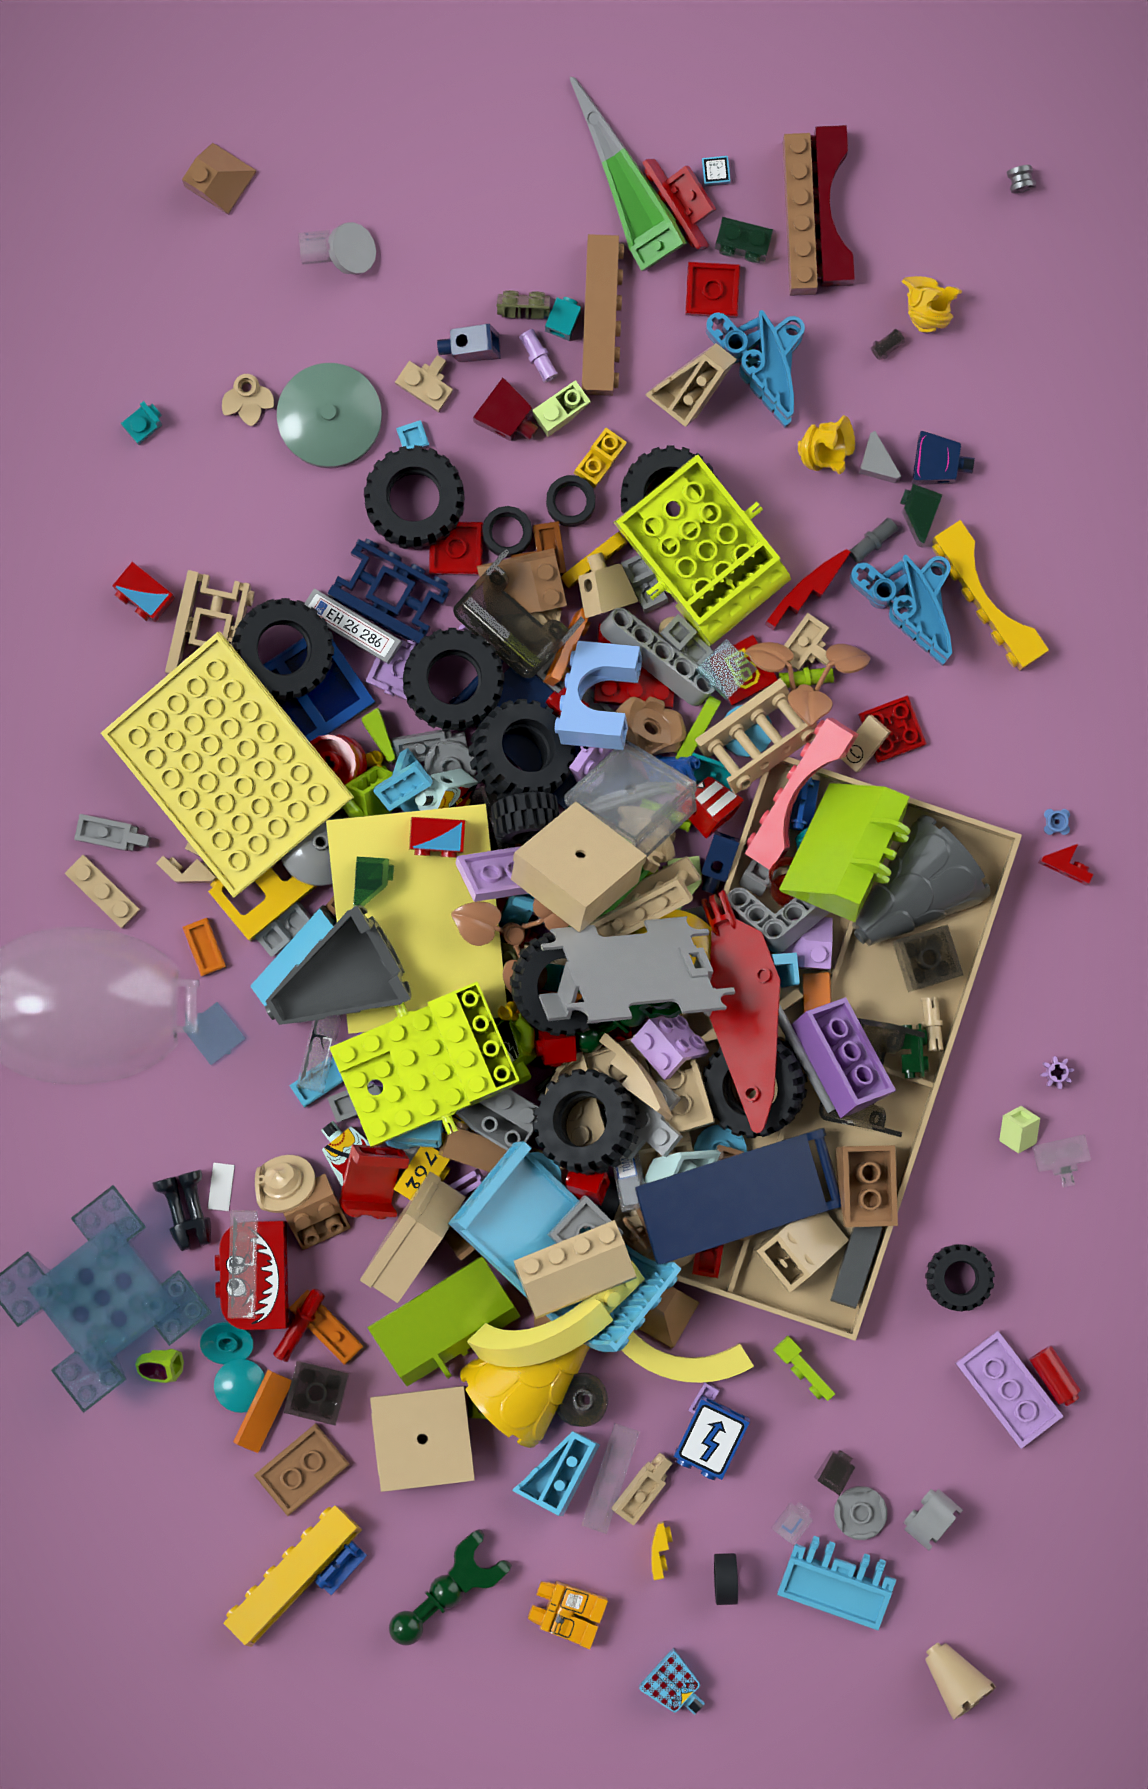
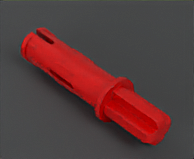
M312 1289L303 1305L296 1309L297 1315L273 1352L277 1359L288 1362L308 1325L316 1319L314 1315L325 1298L324 1293L320 1290Z

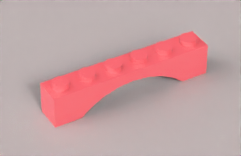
M827 718L825 721L821 720L814 730L816 737L812 743L808 742L800 754L803 758L799 765H794L786 777L789 781L785 788L781 787L773 798L775 804L771 811L766 810L761 817L759 823L762 826L757 833L753 832L746 842L748 849L744 854L769 870L778 868L791 847L789 837L790 817L793 805L802 787L818 770L833 761L846 757L859 734L834 718Z

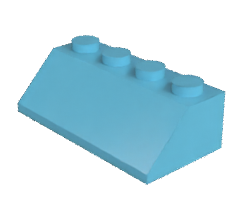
M321 908L251 984L250 987L264 1006L267 1005L265 1002L292 968L296 964H300L318 941L323 939L336 924Z

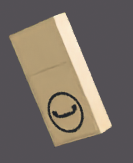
M869 715L856 731L859 736L846 757L841 758L856 773L861 771L891 733L873 715Z

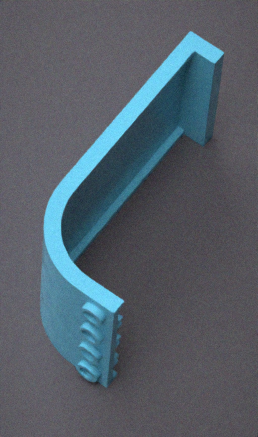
M522 1141L512 1144L448 1224L526 1296L516 1273L514 1260L556 1244L547 1234L579 1200L529 1153L532 1148ZM588 1227L587 1229L581 1228V1229H580V1233H584V1232H586V1231H589V1230H591V1228H590V1227ZM625 1244L631 1261L634 1262L645 1280L610 1313L613 1321L584 1344L602 1352L622 1350L628 1344V1337L633 1330L635 1331L645 1322L644 1316L648 1311L654 1309L660 1303L662 1293L676 1283L678 1279L676 1276L681 1271V1268L675 1262L657 1264L656 1261L646 1258ZM582 1301L546 1316L553 1321L572 1310Z

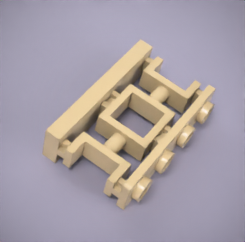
M188 570L165 673L167 675L181 664L187 634H190L188 643L191 646L201 647L206 642L197 640L202 616L226 621L223 636L229 643L232 642L236 627L246 615L247 606L252 607L255 591H251L250 583L235 581L232 593L208 588L209 575ZM202 583L200 593L213 597L211 608L207 610L196 607L193 618L191 616L198 585ZM239 592H242L235 626H232L233 615L221 613L223 599L237 602Z

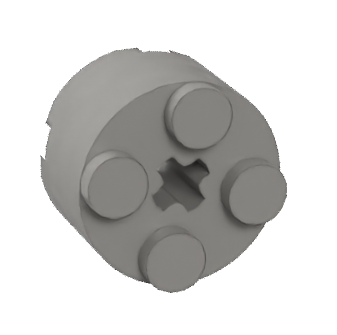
M930 1489L921 1500V1503L924 1505L919 1512L913 1510L903 1522L907 1526L904 1530L928 1551L933 1547L929 1542L933 1540L936 1543L955 1521L954 1512L956 1511L960 1515L963 1511L961 1507L939 1489L936 1492Z

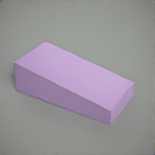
M704 1382L688 1411L693 1414L695 1413L702 1395L714 1401L720 1389L709 1382Z

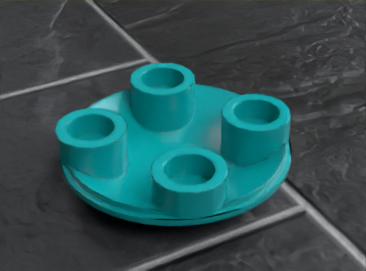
M236 1359L226 1363L217 1372L214 1380V1392L217 1400L230 1411L238 1413L248 1412L265 1376L263 1370L254 1362L246 1359Z

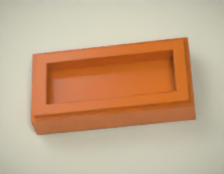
M208 918L182 927L201 976L226 968Z

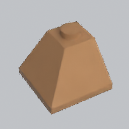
M212 143L195 158L182 181L185 188L226 214H229L257 171Z
M671 1287L662 1293L660 1303L654 1309L649 1310L644 1316L645 1322L639 1329L669 1347L674 1348L699 1302Z

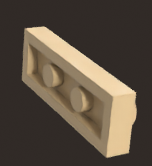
M84 855L65 872L121 929L140 911Z

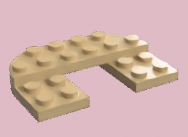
M633 1038L618 1042L636 1057L655 1083L663 1081L681 1098L671 1111L673 1116L669 1121L665 1118L674 1129L681 1134L715 1123L702 1079V1072L695 1059L686 1060L670 1079L664 1080L631 1042ZM604 1046L593 1053H576L577 1061L566 1062L558 1066L551 1081L557 1083L559 1082V1075L563 1073L572 1075V1070L582 1069L584 1071H587V1069L596 1070L621 1083L628 1076L610 1063L616 1054ZM597 1098L583 1099L572 1108L568 1115L566 1124L567 1134L570 1141L576 1146L585 1147L593 1144L601 1137L605 1130V1124L599 1107L603 1102Z

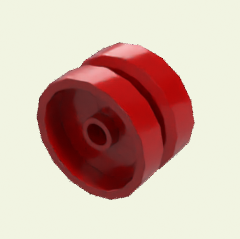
M342 734L323 735L310 741L344 785L366 772V754L361 744L352 737Z

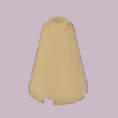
M938 1642L926 1651L929 1656L925 1661L953 1720L967 1713L980 1703L979 1701L984 1698V1695L987 1697L997 1688L992 1681L948 1644L945 1643L941 1646Z

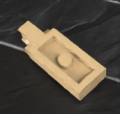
M659 1453L651 1463L647 1462L641 1468L611 1509L634 1526L666 1483L664 1481L667 1477L665 1473L673 1463L666 1456Z

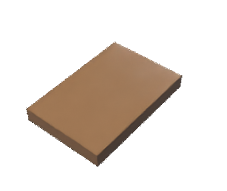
M315 1423L255 1473L254 1476L284 1513L289 1516L345 1469L349 1462Z

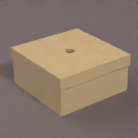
M575 802L514 852L511 880L580 933L639 882L642 866L645 864L647 855L579 803Z
M430 1171L385 1236L360 1281L370 1288L374 1287L398 1303L443 1239L450 1226L448 1223L458 1212L466 1197L442 1182L440 1177Z
M464 1386L370 1397L381 1492L475 1481Z

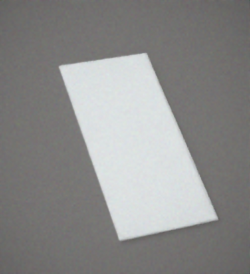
M213 1163L208 1209L229 1211L234 1165Z

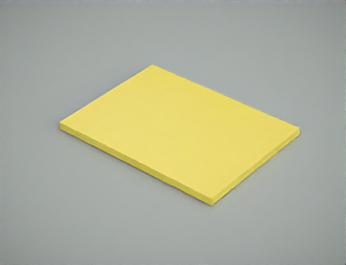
M217 632L101 732L102 736L233 898L238 896L354 798L221 632Z
M486 804L326 820L336 921L338 922L348 910L359 904L367 909L365 914L367 918L371 916L375 918L405 971L402 981L409 982L411 999L404 1002L407 1011H417L428 1006L427 1002L477 981L493 1018H499L497 1012L500 1006H504L508 1011L502 975L503 962L500 933L495 931L493 940L488 944L482 946L471 945L460 935L451 916L452 911L458 907L474 902L455 864L456 858L441 857V852L431 851L430 856L414 855V850H409L411 817L465 820L463 853H457V856L491 851ZM496 899L483 900L497 907ZM394 1006L346 1014L348 1034L367 1032L392 1021L398 1016Z

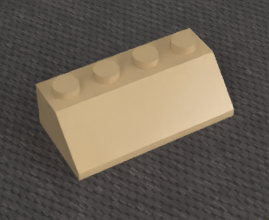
M615 1220L514 1260L516 1273L536 1319L637 1278Z

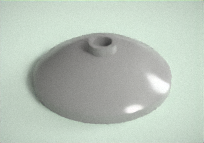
M336 812L328 820L345 819V817ZM326 822L281 859L286 870L294 878L308 885L326 886L333 884ZM317 839H323L325 841V845L323 847H319L316 845L315 841Z

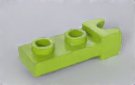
M786 1336L773 1349L784 1363L788 1364L791 1362L794 1365L790 1369L800 1380L805 1377L812 1384L808 1389L818 1400L824 1397L825 1400L829 1401L835 1395L829 1386L799 1355L802 1350L789 1336Z

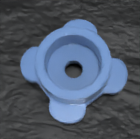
M1047 809L1044 812V817L1046 818L1044 832L1046 834L1061 833L1066 835L1069 833L1068 818L1070 813L1067 809H1062L1061 811ZM1056 819L1059 820V824H1055L1054 821Z

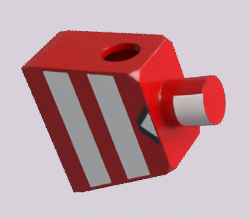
M707 777L700 784L680 782L677 786L686 795L680 810L706 839L730 820L744 801V799L734 794L730 789L712 777Z

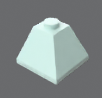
M719 1150L678 1152L667 1157L654 1158L649 1166L644 1182L649 1183L718 1160L721 1152Z

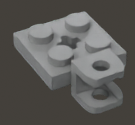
M584 1195L547 1235L555 1243H559L581 1234V1228L587 1229L590 1227L594 1229L611 1222V1220ZM618 1227L619 1232L622 1236L624 1232Z

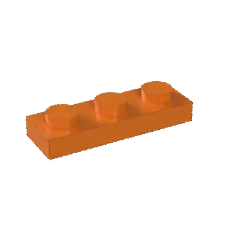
M583 608L574 613L543 681L552 687L559 681L563 682L565 680L566 674L570 670L567 665L570 660L571 651L576 650L577 641L580 636H584L589 629L591 622L588 621V618H585Z

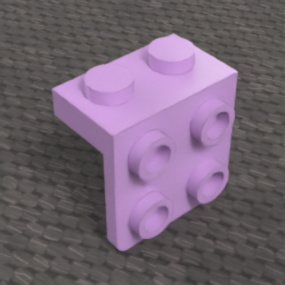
M680 1015L675 1018L661 1016L649 1019L631 1040L664 1080L670 1079L686 1060L704 1057L709 1052L704 1040L689 1028L686 1019Z

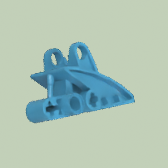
M760 310L757 318L737 328L723 313L710 315L706 323L708 338L736 358L735 363H741L739 374L742 380L747 385L750 384V389L759 399L762 397V403L771 413L774 411V417L784 428L791 423V417L794 413V392L791 379L792 354L802 341L805 330L803 321L799 317L789 316L774 327L765 312ZM796 322L799 324L800 328L792 324L787 325V323ZM713 323H715L716 325L722 323V332L719 329H716L714 331ZM757 326V331L748 335L744 333V331ZM793 330L797 335H789L786 331ZM737 344L740 346V349H732L729 345Z
M904 555L900 562L883 574L879 573L868 563L857 564L850 574L852 586L865 596L873 607L883 609L888 606L890 608L888 615L890 621L897 628L901 627V631L911 640L915 639V643L925 652L929 650V655L943 666L952 654L951 638L943 614L941 587L951 570L950 562L943 556H935L920 570L907 555ZM936 561H941V562H943V563L945 564L946 568H945L941 563L936 562ZM931 568H939L942 571V575H935ZM864 571L867 572V580L863 579L860 582L857 579L859 575L857 572L860 574ZM900 571L901 577L895 581L889 579L890 576ZM876 579L875 584L868 590L867 588L870 583L872 584L873 580ZM904 588L905 595L897 598L896 596ZM876 590H885L888 593V597H880ZM905 608L907 612L901 614L898 610Z

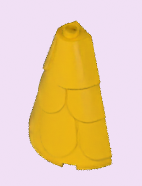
M582 1344L557 1358L521 1367L497 1366L487 1363L478 1357L471 1360L461 1369L460 1377L461 1381H467L469 1385L465 1390L471 1400L498 1430L508 1438L512 1435L519 1438L517 1440L518 1444L533 1448L543 1439L559 1404L562 1403L574 1374L579 1372L589 1347Z

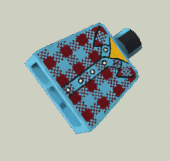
M674 1648L639 1685V1689L674 1713L684 1705L695 1715L705 1704L694 1693L700 1687V1682Z

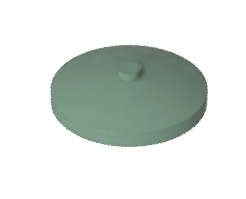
M321 363L305 368L287 383L279 398L277 423L284 443L296 457L316 467L338 468L357 461L374 445L381 428L382 410L376 390L364 375L346 365Z

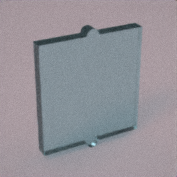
M727 639L696 669L709 683L708 686L710 688L713 687L726 700L757 670L744 657V652H739Z
M218 1002L203 1013H198L197 1018L183 1028L210 1065L214 1064L225 1054H231V1049L246 1039Z

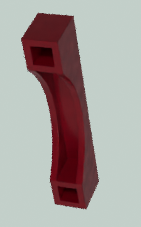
M847 125L816 126L814 135H811V151H815V160L812 161V176H816L817 185L813 186V199L818 205V212H814L815 228H819V238H815L816 253H820V263H817V279H821L822 287L853 286L855 280L854 256L836 230L830 207L832 181L848 153Z

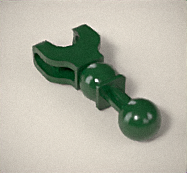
M672 1001L631 1005L629 1010L632 1014V1019L599 1022L597 1025L594 1023L589 1026L590 1030L584 1033L581 1031L576 1032V1049L583 1053L596 1052L603 1045L599 1040L605 1033L607 1034L617 1027L628 1033L630 1032L629 1027L641 1025L647 1019V1016L650 1019L658 1016L675 1018L682 1014L681 1009L676 1002Z
M480 1529L473 1531L456 1546L453 1567L447 1572V1575H441L434 1579L429 1592H425L428 1598L414 1611H401L393 1616L389 1624V1633L396 1643L404 1646L416 1643L422 1636L423 1623L435 1612L440 1610L444 1613V1609H450L458 1605L462 1600L463 1591L467 1593L474 1587H493L510 1571L512 1565L505 1560L499 1561L490 1568H481L476 1564L474 1551L484 1539V1534Z

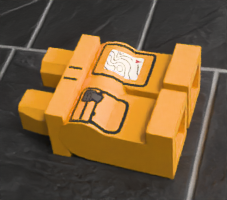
M541 1581L536 1595L549 1600L547 1607L544 1609L532 1604L527 1618L540 1625L541 1630L565 1638L590 1650L598 1629L597 1623L600 1624L608 1599L556 1581L555 1584ZM574 1614H577V1615H580V1616H582V1617L588 1618L589 1620H586V1619H583V1618H581V1617L575 1616Z

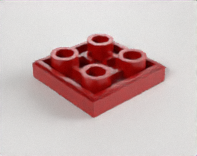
M908 695L858 714L861 724L869 715H873L891 731L873 754L876 763L927 744Z

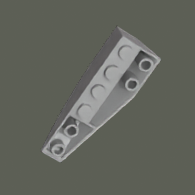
M507 1089L496 1094V1096L456 1112V1114L472 1130L508 1151L515 1142L524 1141L527 1143L534 1133L532 1123L537 1122V1117L533 1115L534 1107H539Z

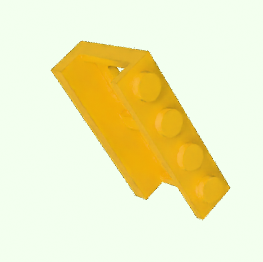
M270 868L255 880L265 893V899L246 915H241L224 895L222 890L225 887L218 878L210 884L212 888L208 892L251 942L273 920L279 918L294 903L301 901L318 886L305 884L294 877H291L288 881H282L273 869Z

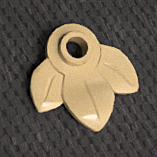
M242 374L237 377L233 389L226 392L222 400V411L225 416L238 412L240 418L249 426H254L261 415V408L270 409L274 407L271 391L260 386L257 378L251 374ZM246 383L252 386L248 392L242 390V386Z

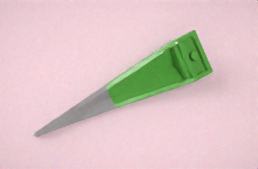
M570 77L571 84L602 162L628 247L641 271H645L687 244L675 223L676 219L575 77Z

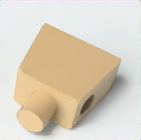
M602 552L587 557L592 572L581 575L578 578L585 618L638 602L621 564L607 567Z

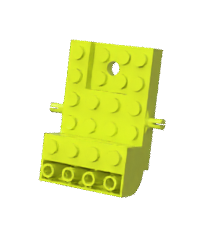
M695 455L613 523L656 576L658 583L646 591L647 595H651L650 598L654 600L664 591L671 594L678 603L675 605L677 610L697 631L701 640L710 647L791 581V576L780 561L781 558L751 520L763 511L761 506L758 507L760 504L755 502L746 511L742 510L700 456ZM670 501L678 503L680 507V512L676 517L669 516L666 512V505Z
M478 981L427 1002L428 1006L417 1011H407L404 1002L400 1004L401 1009L398 1005H394L398 1016L392 1021L329 1047L371 1148L434 1121L442 1120L447 1135L452 1134L448 1125L450 1123L455 1133L458 1129L452 1116L456 1112L496 1096V1094L520 1083ZM373 1080H379L383 1084V1091L379 1095H372L368 1091V1085Z

